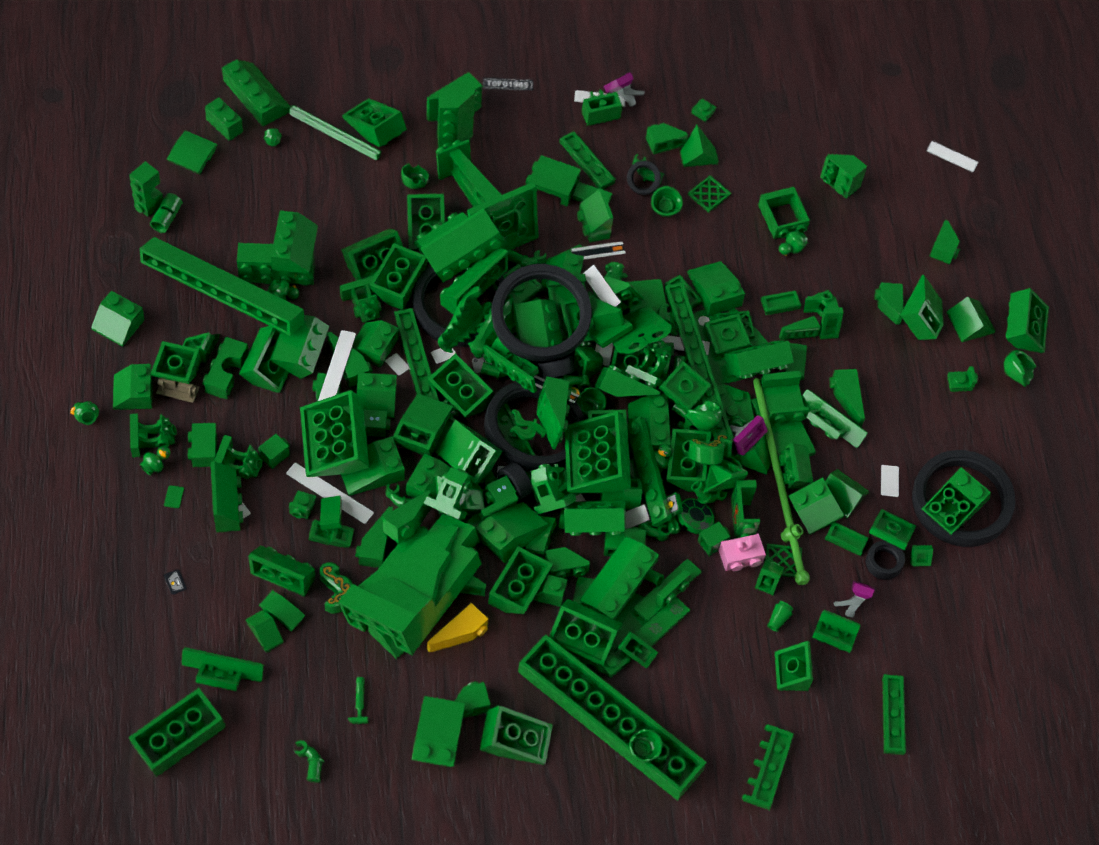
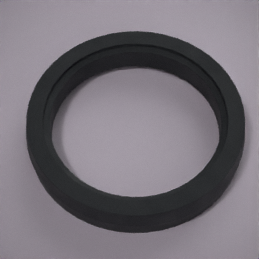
M430 266L423 272L416 283L413 294V308L416 320L423 331L438 341V338L446 328L432 319L424 303L429 287L440 279L432 266ZM466 269L462 270L459 273H465ZM503 276L495 282L497 288L505 279ZM478 332L471 333L470 339H465V342H459L454 347H470L468 343L475 340Z
M533 264L512 272L503 280L495 293L491 316L496 335L509 351L529 361L551 362L564 358L580 346L591 325L592 309L585 287L573 274L554 265ZM547 279L566 287L575 297L580 310V321L575 332L564 342L551 347H534L517 339L505 323L503 306L508 295L518 285L529 280Z
M514 382L499 390L488 405L484 421L487 440L503 451L500 455L503 461L508 464L511 462L516 463L526 472L539 469L538 466L543 464H550L551 467H554V464H558L559 467H565V449L554 455L534 456L514 448L503 437L497 419L500 409L506 403L517 398H539L542 390L536 386L537 391L532 393L528 389H524L518 382ZM567 401V404L570 405L568 416H566L569 423L572 424L585 420L578 404Z
M952 450L934 456L922 467L914 482L912 502L919 521L933 536L951 545L975 547L996 539L1009 525L1015 509V492L1007 474L994 461L976 452ZM951 466H964L979 471L989 478L998 490L1001 499L999 518L992 525L976 531L958 529L950 535L922 510L928 503L926 484L929 478L937 471Z

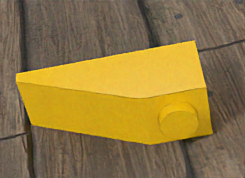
M471 603L427 642V650L434 652L472 641L477 636L481 637L488 630V618Z

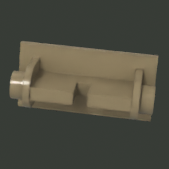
M159 378L157 394L194 403L200 386Z

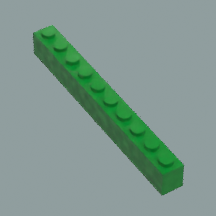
M153 237L139 248L141 263L289 336L304 324V309L156 237Z

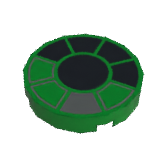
M688 498L681 502L683 512L678 514L677 518L682 526L685 525L688 528L689 532L700 534L701 531L714 524V515L706 504H701L698 502V499Z

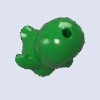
M611 262L605 265L607 273L605 277L621 280V278H626L628 275L623 273L624 265L622 263Z

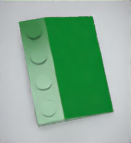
M352 390L300 407L307 477L350 474L369 468L362 398Z
M619 411L567 425L565 451L568 493H614L631 488L627 422Z

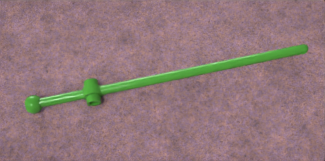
M755 378L753 384L760 414L764 418L768 430L765 436L786 523V528L781 532V538L786 543L790 541L797 570L794 577L795 582L799 585H805L809 582L810 575L804 570L797 540L803 534V529L799 524L794 525L761 381Z

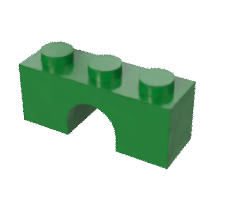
M145 161L130 173L129 176L135 203L134 207L139 213H144L149 217L159 208L163 201V195L155 188L160 183L159 171Z
M228 337L225 338L223 343H220L217 351L218 355L216 359L213 358L211 361V370L203 378L205 393L226 400L234 386L233 374L225 372V369L228 367L241 369L249 353L247 343Z

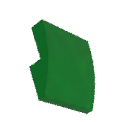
M185 130L175 143L167 160L200 175L207 160H211L218 145Z
M661 279L628 282L644 297V300L639 302L638 305L629 307V313L649 305L658 314L660 306L666 304Z

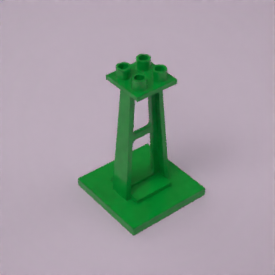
M468 139L463 142L456 140L452 146L448 148L441 146L436 150L439 180L449 176L454 177L473 208L467 210L468 217L482 208L485 209L506 241L498 249L509 251L538 238L537 187L533 182L501 195L472 164L470 141Z

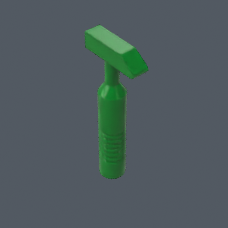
M357 677L356 709L358 710V717H351L348 720L353 724H367L368 717H362V709L364 708V677Z

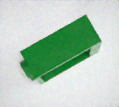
M794 187L761 194L758 206L774 239L785 238L790 232L804 233L807 231L810 219ZM790 204L797 222L778 226L770 208Z

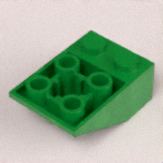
M925 275L921 276L900 315L918 340L936 339L943 327L942 299Z
M611 365L609 368L603 367L594 386L615 397L660 394V391L656 390V385L643 381L642 384L639 382L640 378L628 373L625 376L621 374L623 370Z
M546 376L538 398L536 414L542 427L546 430L545 434L552 449H556L558 442H562L563 434L567 430L568 420H565V416H568L570 405L567 404V401L570 400L571 389H568L569 381Z
M417 394L401 418L393 435L395 445L422 455L425 453L432 457L453 410V406Z
M458 420L454 421L436 451L454 469L460 468L466 471L471 481L475 484L484 483L503 452Z
M961 467L928 501L922 510L952 535L990 499L991 492Z

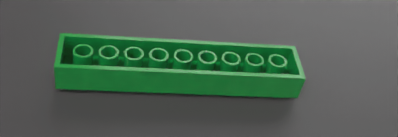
M546 634L519 662L518 673L677 801L703 772L706 761ZM642 729L655 731L661 737L663 743L660 755L647 763L635 760L628 748L631 737Z

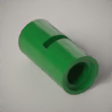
M172 193L166 194L150 222V226L155 231L160 233L167 232L183 204L181 198Z

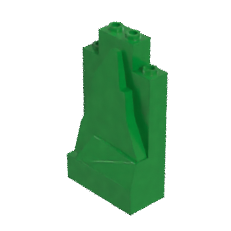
M444 513L430 530L424 526H419L414 535L397 544L375 573L359 586L352 584L338 601L348 624L363 632L367 630L368 626L391 636L396 648L413 655L481 565L478 552L472 548L479 539L476 528L471 523H464Z

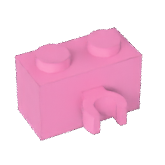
M759 534L723 541L719 547L725 571H739L747 566L757 567L763 563L766 555Z

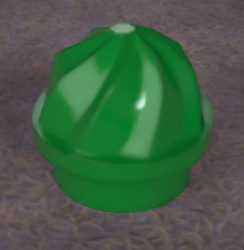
M277 128L268 129L264 132V140L269 146H277L280 143L282 135Z

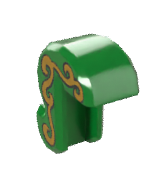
M718 435L710 443L691 439L688 457L700 464L717 465L723 461L724 457L729 458L731 456L733 439L728 435Z
M327 562L320 567V581L335 594L326 601L325 611L339 613L342 610L338 601L352 585V582L348 577L340 575L338 565Z

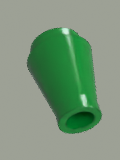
M779 601L778 604H775L767 626L777 632L793 615L792 606L784 601Z

